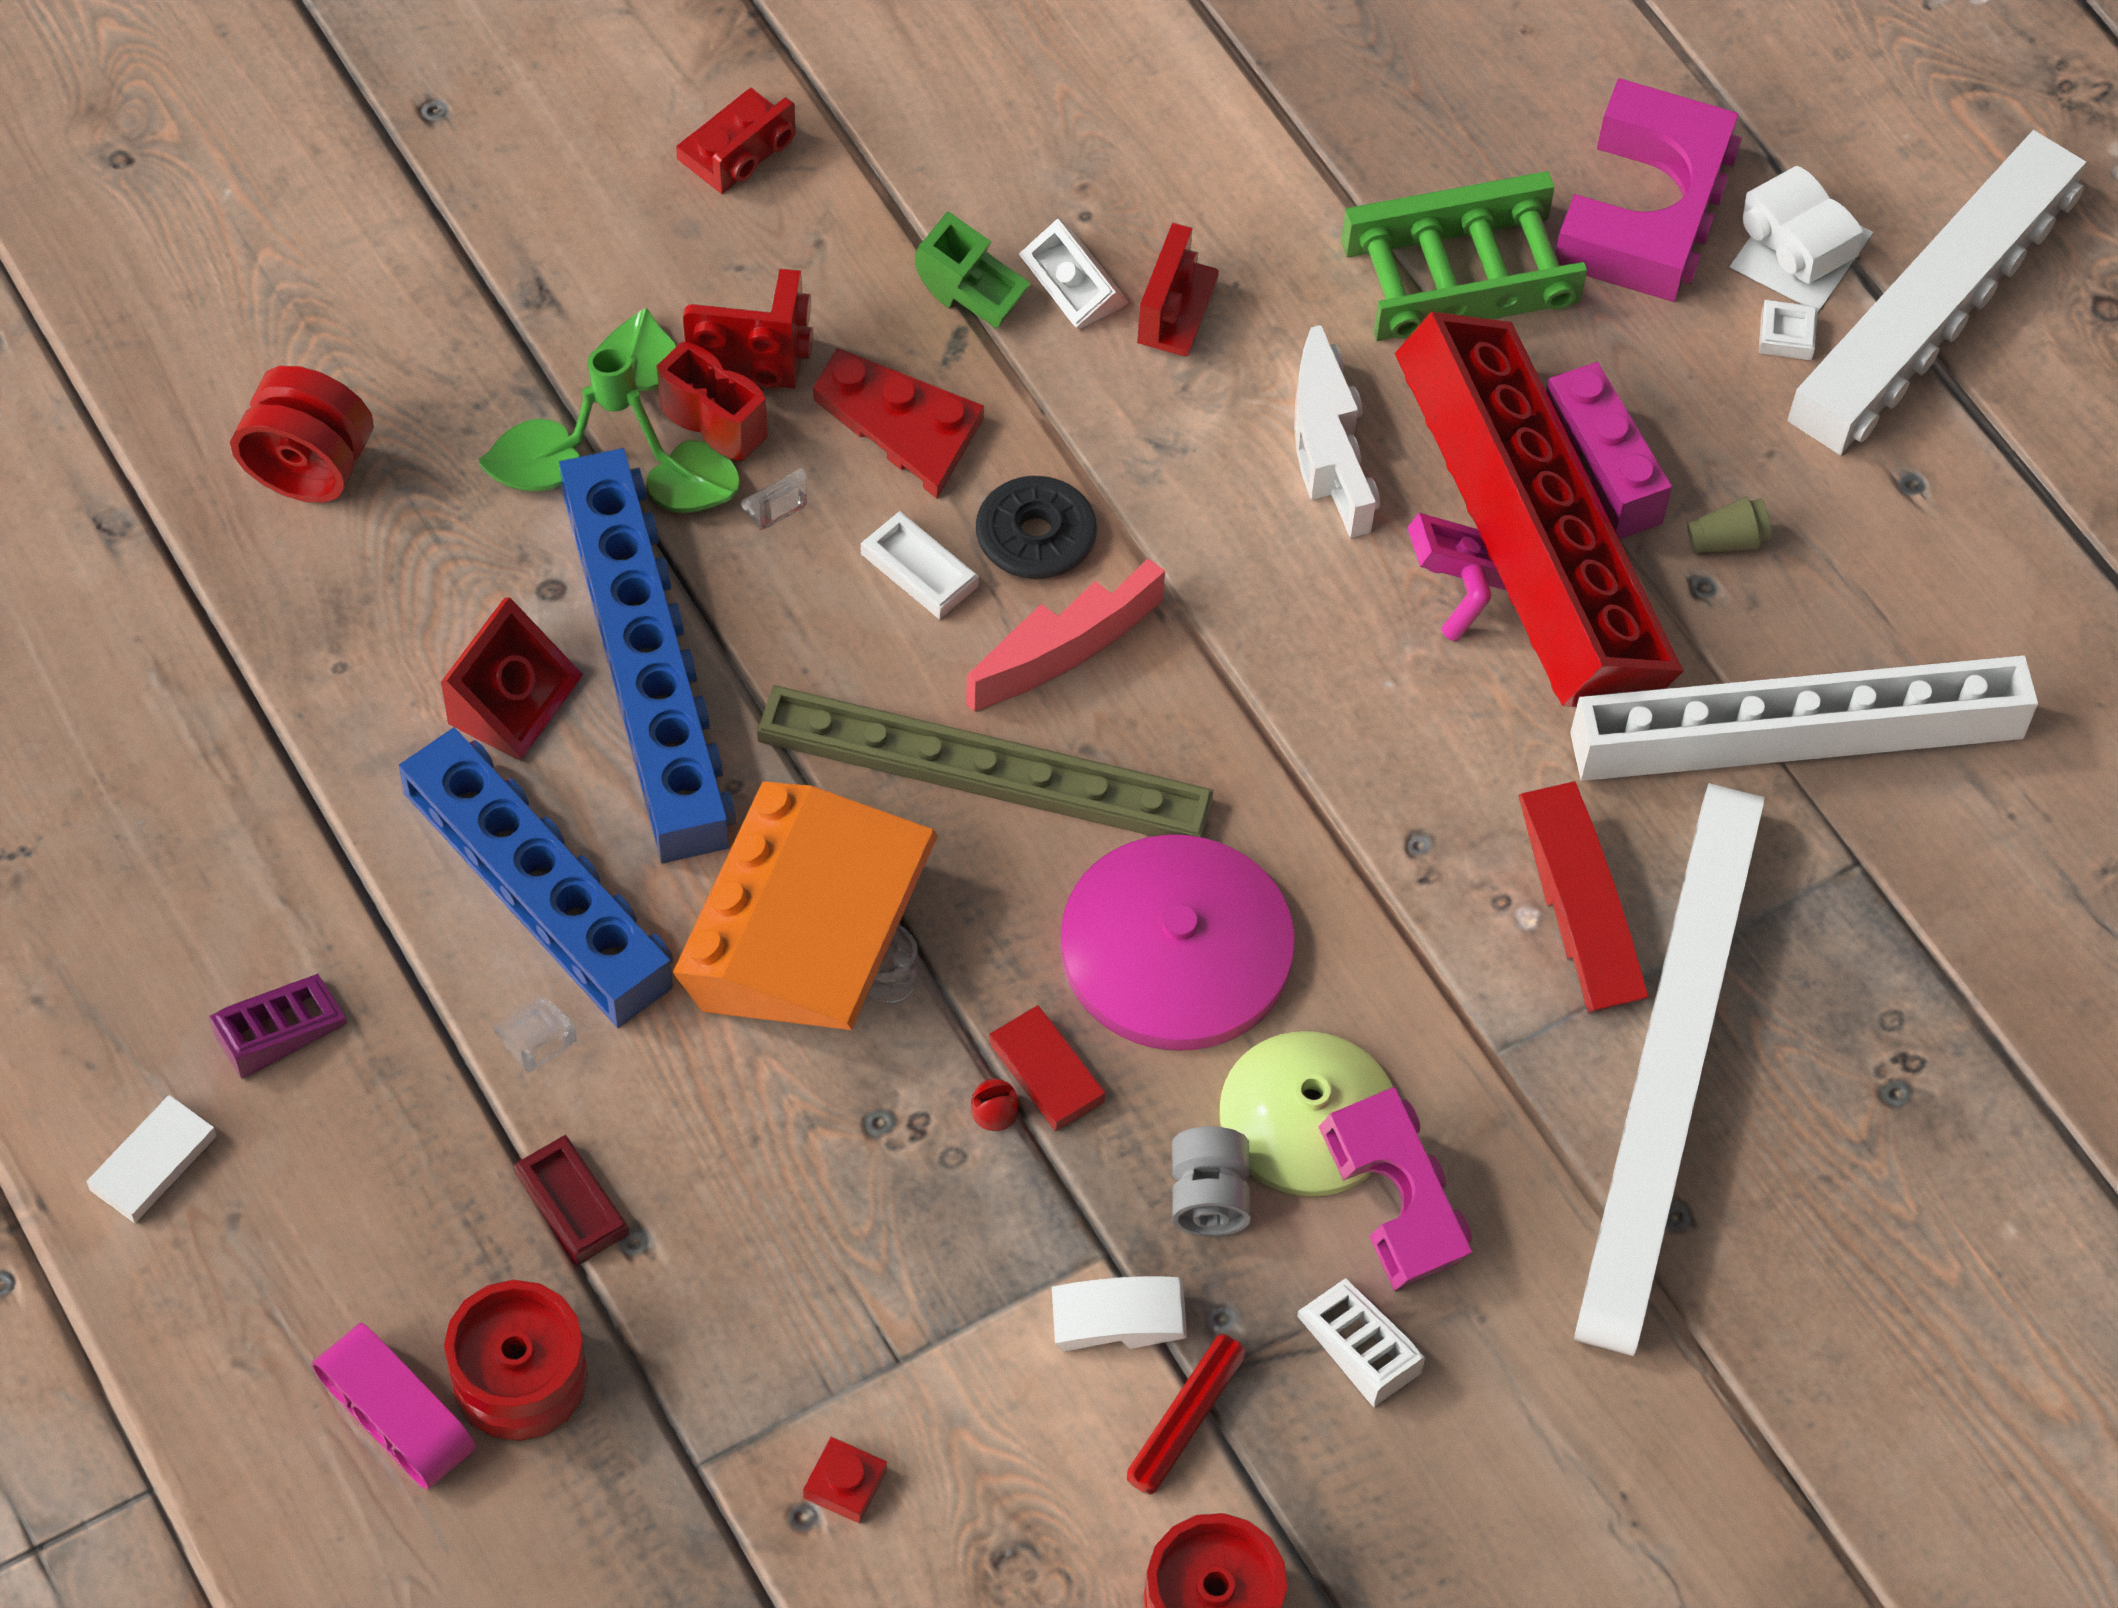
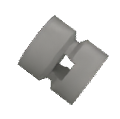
M1203 1126L1183 1131L1172 1139V1177L1176 1180L1172 1188V1223L1177 1229L1187 1234L1217 1237L1242 1231L1250 1224V1187L1245 1182L1249 1178L1250 1152L1249 1140L1244 1134L1225 1127Z

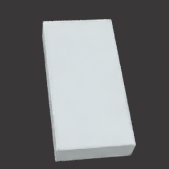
M901 511L861 543L862 556L939 620L979 587V576Z
M168 1095L86 1181L89 1190L130 1221L136 1223L217 1137L215 1129L179 1101Z

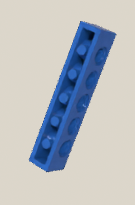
M453 727L400 763L399 770L404 795L617 1028L673 988L671 963L674 959L665 942L655 933L648 936L636 924V915L628 902L619 894L611 897L600 885L599 874L591 862L583 855L574 857L564 846V838L555 823L547 816L541 819L537 817L528 807L529 801L522 788L512 778L504 781L493 769L494 764L490 755L477 740L469 743ZM464 793H478V795L473 798H459V796ZM504 830L514 832L507 837L493 836L497 832ZM537 869L550 870L549 873L543 876L529 875L530 872ZM572 908L587 910L583 914L576 916L564 914ZM609 947H619L623 949L622 952L616 955H604L600 953L602 950Z

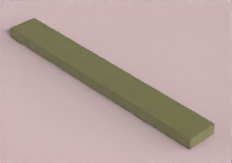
M777 685L772 687L757 731L758 742L1150 836L1190 835L1202 837L1213 800L1214 789Z

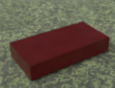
M566 1134L514 1164L515 1174L577 1265L629 1236L627 1223Z

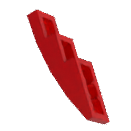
M1576 781L1519 794L1547 906L1553 905L1567 959H1574L1587 1013L1648 998L1636 950L1617 889Z

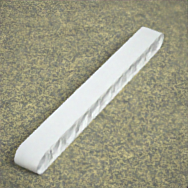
M1708 783L1594 1251L1574 1341L1630 1356L1635 1354L1648 1305L1765 797Z

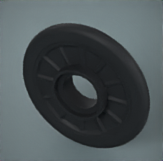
M1024 476L1003 483L985 498L976 518V535L985 555L1002 570L1023 578L1044 579L1069 572L1083 562L1094 546L1097 535V521L1089 501L1070 484L1047 476ZM1041 518L1047 521L1052 528L1044 535L1033 536L1026 533L1021 528V525L1028 519Z

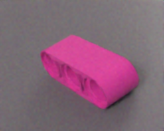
M358 1323L311 1362L314 1372L329 1392L423 1489L429 1490L476 1450L474 1440L460 1421L365 1324Z

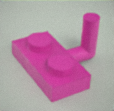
M1418 513L1408 526V531L1420 567L1434 573H1445L1463 578L1467 590V595L1441 627L1445 637L1452 641H1459L1490 602L1491 591L1489 586L1506 590V587L1494 562L1487 553V547L1478 529Z

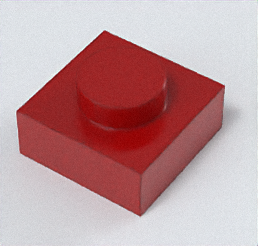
M831 1436L803 1488V1498L860 1524L887 1472V1461Z

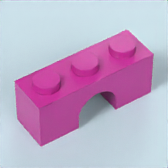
M1598 361L1550 377L1546 392L1576 453L1582 452L1586 458L1591 473L1592 486L1618 538L1622 539L1662 525L1672 485Z
M1395 1086L1330 1113L1318 1126L1343 1181L1362 1173L1375 1172L1392 1180L1400 1192L1402 1207L1399 1217L1381 1224L1369 1235L1394 1291L1457 1265L1472 1253L1468 1244L1472 1241V1234L1467 1220L1460 1210H1452L1443 1190L1446 1187L1443 1169L1433 1154H1426L1417 1135L1420 1132V1122L1417 1113L1407 1099L1401 1100Z

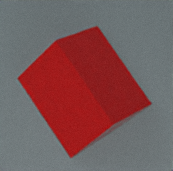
M510 597L503 598L441 681L448 724L515 759H521L583 674Z

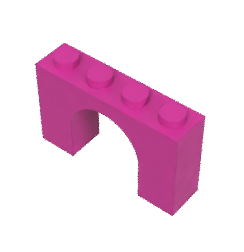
M1618 78L1603 117L1597 149L1660 169L1675 181L1683 197L1667 208L1641 212L1624 209L1574 194L1560 230L1555 254L1559 265L1564 266L1584 262L1587 269L1586 276L1675 302L1681 283L1691 285L1695 277L1701 254L1693 252L1695 244L1706 245L1715 217V214L1707 212L1711 203L1720 206L1729 178V175L1721 173L1723 165L1733 167L1743 138L1734 134L1739 113Z

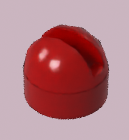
M1000 1078L988 1079L980 1083L971 1099V1114L974 1121L980 1127L989 1131L1007 1129L1016 1121L1019 1111V1098L1012 1085ZM1002 1095V1096L995 1097V1098H992V1099H990V1100H987V1101H985V1102L982 1103V1104H981V1102H980V1100H982V1099H986V1098H990V1097Z

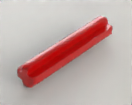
M1220 1334L1215 1338L1128 1468L1127 1481L1133 1487L1148 1495L1157 1491L1244 1360L1245 1347L1239 1341L1226 1334Z

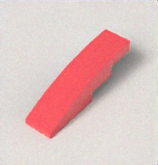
M1148 558L1113 593L1094 581L1059 616L1040 604L967 675L966 705L973 711H977L1028 692L1077 667L1113 643L1163 601L1165 570Z

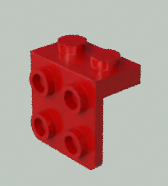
M779 268L771 312L696 304L687 305L683 313L685 342L703 347L718 359L723 370L739 373L760 387L796 389L801 358L810 359L813 346V327L808 326L811 314V294L802 293L801 271Z

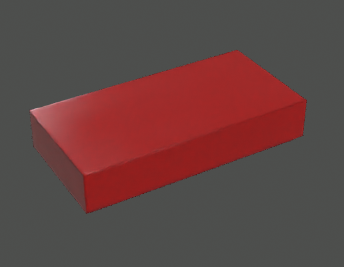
M1039 1005L989 1034V1044L1055 1132L1105 1102V1092Z

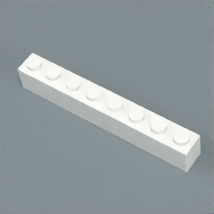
M2033 130L1797 388L1787 421L1840 456L1855 439L1860 443L1865 441L1879 420L1878 413L1885 406L1893 409L1899 403L1909 387L1910 382L1908 380L1915 372L1921 376L1926 373L1939 353L1938 346L1945 339L1953 342L1959 336L1968 321V313L1974 306L1980 310L1984 308L1997 289L1998 279L2003 274L2011 277L2022 264L2027 254L2026 248L2032 242L2037 245L2041 244L2048 236L2055 224V216L2059 211L2062 210L2068 213L2075 206L2084 190V186L2079 181L2086 161Z
M2025 656L1579 697L1570 734L1580 780L1587 781L2024 739L2038 701Z

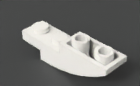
M1319 325L1310 328L1302 354L1295 401L1294 430L1296 451L1302 477L1310 499L1314 500L1332 495L1349 537L1354 538L1371 533L1374 511L1380 508V496L1373 478H1365L1360 467L1361 454L1355 438L1357 418H1361L1363 414L1360 395L1355 386L1348 387L1343 376L1344 364L1341 352L1336 344H1329L1322 326Z

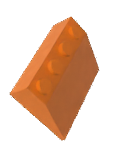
M763 781L674 968L673 974L702 1012L852 1030L938 837L936 832L932 828L814 786Z

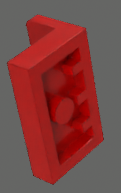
M750 87L676 146L677 160L723 194L737 181L742 182L749 178L757 165L772 153L780 152L790 144L796 135L795 104L785 97L776 105H773Z
M1172 222L1140 303L1137 343L1177 355L1188 356L1218 282L1219 270L1197 263L1198 252L1191 250L1193 228Z

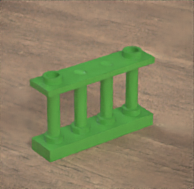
M1549 171L1345 208L1341 243L1346 257L1363 254L1370 255L1385 296L1384 300H1378L1373 332L1376 341L1390 338H1409L1431 312L1496 319L1543 309L1558 310L1571 304L1580 303L1587 273L1585 263L1580 262L1560 266L1543 221L1549 219L1555 189ZM1521 226L1538 271L1509 276L1492 230ZM1465 235L1472 236L1488 280L1458 285L1442 240ZM1421 245L1437 290L1407 295L1391 249Z

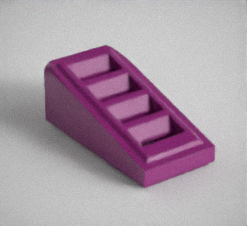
M319 974L235 1003L209 1016L214 1036L241 1079L347 1024L345 1015ZM311 996L323 1013L314 1018L310 1016L302 1001ZM292 1008L300 1023L290 1026L282 1012ZM271 1018L278 1031L268 1034L261 1023ZM250 1029L256 1039L245 1042L241 1033Z

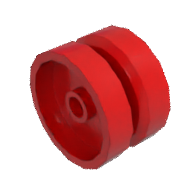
M277 366L265 372L250 401V408L245 411L230 440L233 457L242 469L263 486L283 496L303 502L325 503L339 498L355 467L354 460L360 456L374 429L372 413L363 400L343 383L322 372L305 367Z
M513 1279L487 1285L463 1301L450 1319L444 1342V1350L456 1405L471 1425L495 1438L522 1441L547 1435L569 1420L583 1400L588 1372L578 1317L563 1296L540 1283Z
M1225 1513L1195 1515L1172 1526L1155 1545L1146 1572L1142 1601L1143 1608H1283L1287 1592L1285 1562L1273 1540L1252 1522Z

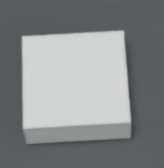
M1765 300L1761 313L1758 353L1812 361L1815 351L1818 307Z

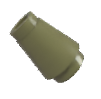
M1745 496L1701 516L1697 520L1687 522L1688 537L1694 554L1702 552L1759 550L1761 543L1772 541L1771 523L1762 498L1750 501Z

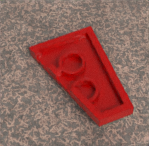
M836 348L813 387V400L860 438L868 437L887 452V459L900 470L907 468L922 480L923 488L936 499H938L984 419V405L839 348Z

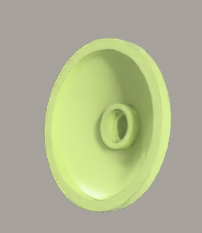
M1299 1031L1280 1034L1252 1047L1231 1069L1221 1095L1220 1125L1221 1127L1234 1129L1248 1138L1250 1152L1249 1174L1259 1182L1291 1195L1317 1197L1337 1194L1359 1185L1375 1172L1362 1173L1343 1181L1318 1126L1330 1113L1383 1092L1393 1086L1377 1061L1350 1041L1321 1032ZM1313 1089L1318 1091L1322 1097L1317 1100H1310L1302 1092Z

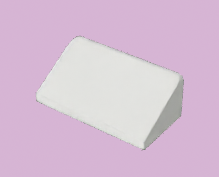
M1059 219L1053 222L1019 253L1027 266L1078 330L1122 309L1129 303L1125 295L1077 234Z

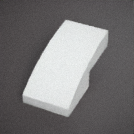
M1121 1277L1076 1282L1052 1287L1055 1344L1063 1352L1122 1341L1129 1349L1187 1338L1183 1281L1179 1277Z

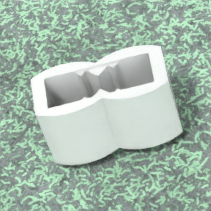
M1795 166L1746 193L1743 212V224L1746 231L1754 240H1761L1767 247L1776 250V256L1781 267L1787 273L1794 274L1803 282L1810 284L1859 256L1863 237L1861 226L1844 206L1829 198L1821 184L1805 169Z

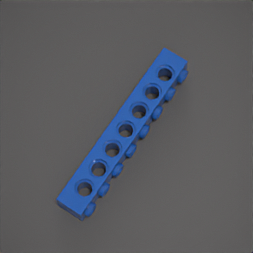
M624 448L559 461L565 505L661 864L729 849L727 826L736 824L734 805L730 792L724 791L719 793L716 778L723 776L720 754L716 743L706 745L702 730L710 729L708 712L703 695L693 697L689 683L697 682L695 665L690 649L680 650L677 637L684 635L682 618L677 602L667 604L664 591L671 590L670 576L665 558L655 559L651 546L659 544L652 512L642 514L639 501L646 500L641 470L639 467L630 469ZM610 512H615V513H617V514H613V515H604V514L610 513ZM620 557H629V558H630V559H627V560H616L617 558H620ZM634 602L644 603V604L639 605V606H629V605H628V604L634 603ZM645 648L657 649L653 652H640V650ZM660 694L670 696L660 700L651 698ZM672 741L683 743L677 747L664 746V744ZM683 789H693L697 791L690 795H680L676 793Z

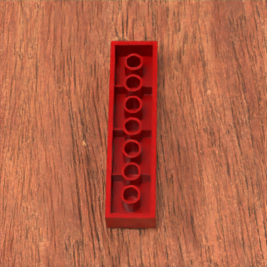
M1431 312L1394 354L1405 375L1406 383L1412 390L1425 417L1426 425L1432 432L1446 461V467L1452 474L1466 503L1467 511L1473 518L1487 547V553L1494 562L1506 587L1509 600L1516 608L1525 627L1530 644L1536 651L1545 669L1554 694L1558 697L1562 706L1577 707L1579 697L1666 689L1684 670L1513 323Z

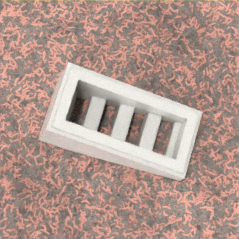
M1346 1278L1298 1311V1318L1373 1408L1421 1375L1425 1357ZM1344 1301L1350 1310L1328 1324L1321 1316ZM1359 1319L1364 1326L1344 1339L1339 1332ZM1373 1336L1378 1343L1360 1355L1355 1348ZM1388 1353L1393 1360L1376 1371L1370 1364Z

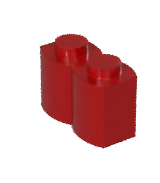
M682 341L656 365L659 404L665 415L682 428L700 432L706 443L717 453L729 459L743 461L768 437L766 398L762 390L749 378L733 371L723 370L721 363L708 350L696 344Z

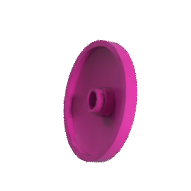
M1159 835L1139 839L1114 849L1095 862L1083 874L1071 892L1064 910L1060 949L1064 972L1072 991L1086 1011L1099 1023L1115 1034L1137 1044L1163 1050L1184 1051L1213 1047L1228 1042L1252 1029L1264 1019L1278 1002L1286 987L1291 972L1295 935L1292 917L1284 896L1275 882L1257 863L1241 852L1217 841L1190 835Z

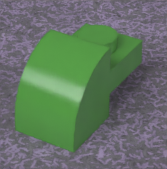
M947 211L916 251L915 265L917 272L932 295L948 309L956 300L998 329L1025 295L1030 282L987 253L992 241Z

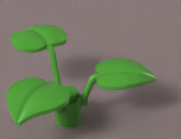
M647 308L639 311L617 327L588 357L591 386L585 387L582 390L583 402L575 431L570 437L567 429L558 422L541 418L531 419L507 430L485 455L478 458L483 471L496 481L511 488L534 492L557 488L561 486L559 461L580 457L573 448L579 446L583 441L593 403L597 402L602 408L612 412L624 410L631 405L656 460L661 463L648 473L646 481L649 495L656 504L669 511L691 513L731 500L734 495H737L740 490V478L732 461L717 453L707 443L693 440L685 441L679 444L670 456L662 449L641 403L639 391L658 389L656 365L676 347V344L661 329Z

